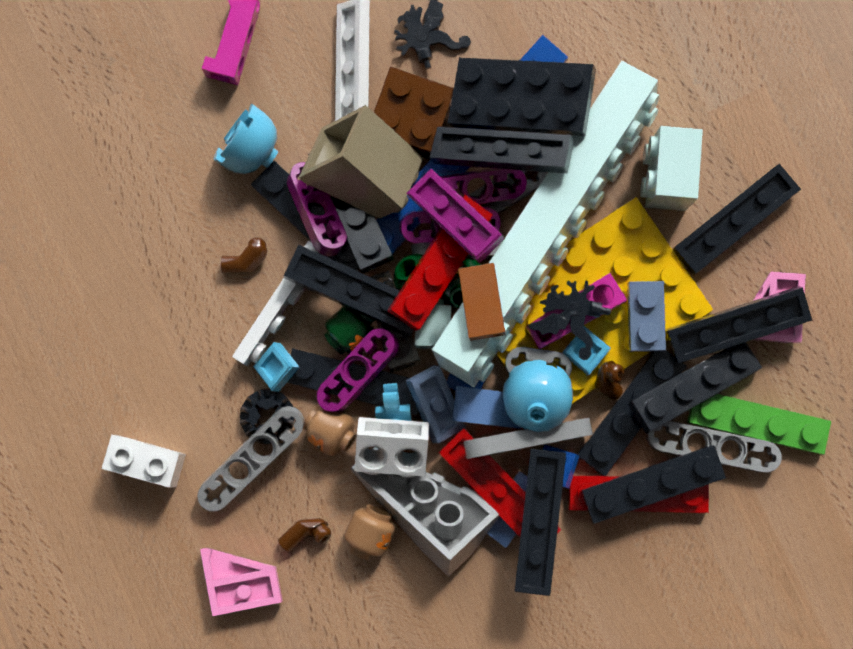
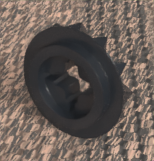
M260 389L249 395L240 408V425L246 436L250 438L262 426L256 427L259 423L258 420L261 418L259 410L256 408L257 406L270 410L278 405V408L275 410L276 413L282 407H293L290 400L281 392L271 391V389ZM283 416L280 417L283 422L274 433L278 439L285 429L293 428L294 417L291 416L289 419ZM260 438L255 441L261 444H272L268 439Z

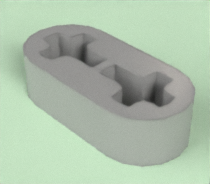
M517 347L510 351L505 360V368L508 374L516 367L511 365V360L517 359L521 353L525 354L526 361L543 360L546 361V364H551L554 358L559 359V365L565 367V372L568 376H570L572 370L569 358L565 354L556 351Z

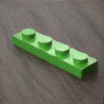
M716 394L690 409L687 420L689 424L769 441L777 445L819 455H825L831 426L830 420Z

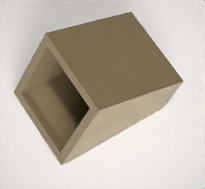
M364 105L321 129L299 179L380 219L393 212L398 213L406 206L409 200L406 193L418 178V169L423 157L371 109Z

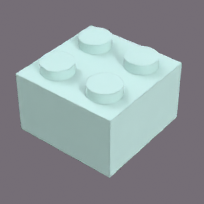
M660 126L655 135L650 136L649 144H645L643 151V164H648L647 176L642 178L640 191L641 197L646 198L645 208L686 211L698 199L703 129Z

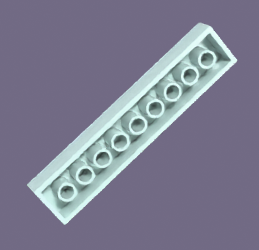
M624 61L620 62L590 108L586 136L572 135L574 146L568 174L547 173L489 262L495 264L506 335L470 341L464 303H462L432 348L441 368L472 387H475L479 380L484 382L488 378L494 367L491 361L498 351L503 353L513 337L510 332L517 322L522 324L528 316L532 307L529 303L535 293L541 295L550 280V277L547 276L554 265L560 266L568 253V248H566L572 236L575 238L579 237L587 222L584 219L590 209L596 210L605 195V192L602 191L608 181L614 182L623 167V164L620 162L626 153L631 155L638 146L641 139L639 136L640 131L644 125L650 127L659 111L656 105L660 98V95L657 94V79Z

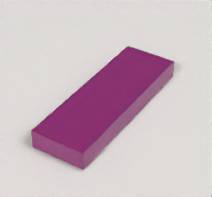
M432 169L406 193L479 264L505 239L496 228Z

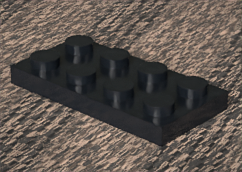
M459 57L448 124L453 128L586 136L596 68L594 64Z

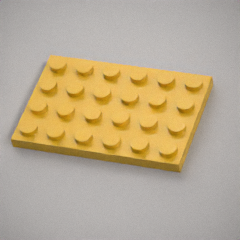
M635 197L582 232L578 238H573L568 242L566 246L568 253L560 266L554 265L547 275L550 277V280L541 295L535 293L529 303L532 307L528 316L522 324L518 322L515 324L510 332L513 335L511 342L503 353L498 351L496 356L505 368V360L511 350L517 347L539 349L526 326L544 315L543 308L546 305L540 304V301L547 299V294L551 293L553 285H559V288L556 289L557 294L563 291L564 295H569L572 292V288L567 285L568 280L571 283L577 281L576 289L579 292L585 288L586 280L588 285H591L611 273L627 301L611 310L610 316L603 314L600 318L597 317L584 325L611 349L590 375H586L571 362L572 370L569 378L571 379L573 389V404L596 388L594 384L599 368L603 363L614 361L625 369L649 353L629 352L628 282L664 281L666 341L669 340L666 329L702 318L711 312L713 308L638 198ZM570 332L542 348V350L562 353L575 338L573 332ZM521 353L517 359H512L511 365L518 366L526 362L525 354ZM554 358L551 364H546L556 369L559 366L565 371V367L559 365V359Z

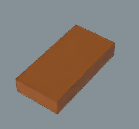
M489 263L458 269L469 340L474 341L506 335L495 264Z

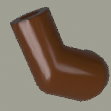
M258 237L252 238L240 256H222V273H251L255 271L267 256L266 242Z
M607 361L600 366L594 385L598 391L608 398L616 400L623 394V388L617 382L622 380L621 377H618V373L624 374V369L614 361Z
M321 518L303 519L296 521L278 539V542L284 550L290 552L305 537H314L315 542L324 543L331 537L332 533L331 529L327 527L328 522Z

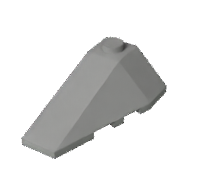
M374 447L372 450H379L380 448ZM355 464L351 467V471L384 509L392 515V518L420 550L448 577L474 553L499 517V513L475 491L464 486L462 488L445 481L443 476L436 473L432 475L425 472V477L415 476L406 478L397 474L380 473L378 475H369L364 472L354 471Z

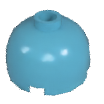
M251 104L249 111L246 109L243 111L224 137L227 144L225 149L222 150L218 147L213 159L234 173H251L256 171L261 165L267 168L278 154V151L274 149L277 141V129L272 120L262 110Z
M543 360L526 361L514 367L503 387V401L507 415L513 423L524 430L544 432L557 427L569 415L573 401L571 379L564 369L559 366L556 369L553 366L546 365V361Z

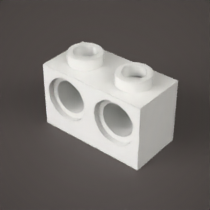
M359 417L354 471L364 472L369 475L383 473L397 474L406 478L415 476L425 477L429 422ZM374 446V447H378V448H380V449H379V450H370V449H368V447ZM405 449H412V450H414L415 452H413V453H406V452H404L403 450H405Z
M111 435L101 469L172 488L177 487L186 454L127 437Z

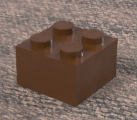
M390 66L374 113L423 158L431 160L430 154L437 127H445L454 88Z

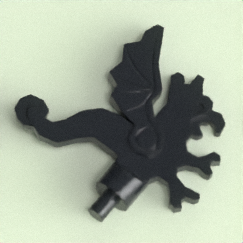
M430 0L429 7L423 16L425 21L423 26L420 20L422 7H418L416 10L414 5H411L409 11H406L404 15H400L397 18L398 24L401 21L406 22L403 27L407 28L408 32L406 34H402L398 30L394 32L397 35L395 40L401 39L407 42L404 46H397L396 50L402 52L401 56H405L409 48L415 49L419 63H424L425 70L432 68L430 60L433 57L429 46L440 43L454 51L461 48L465 49L471 44L468 36H462L459 38V42H455L447 33L442 30H436L440 27V21L444 19L442 13L443 4L438 0Z
M568 280L567 285L572 288V292L569 295H564L563 291L557 294L556 289L559 288V285H553L551 293L547 294V299L540 301V304L546 305L543 308V312L547 313L556 309L564 311L560 314L552 313L543 320L528 324V328L539 330L542 335L547 333L556 335L559 330H565L570 322L573 334L585 343V348L579 350V358L588 360L592 354L593 341L584 329L585 317L588 315L600 318L601 314L610 316L611 309L602 307L603 303L589 301L586 298V295L595 288L594 285L589 286L587 280L585 281V288L581 293L576 289L577 281L571 283Z

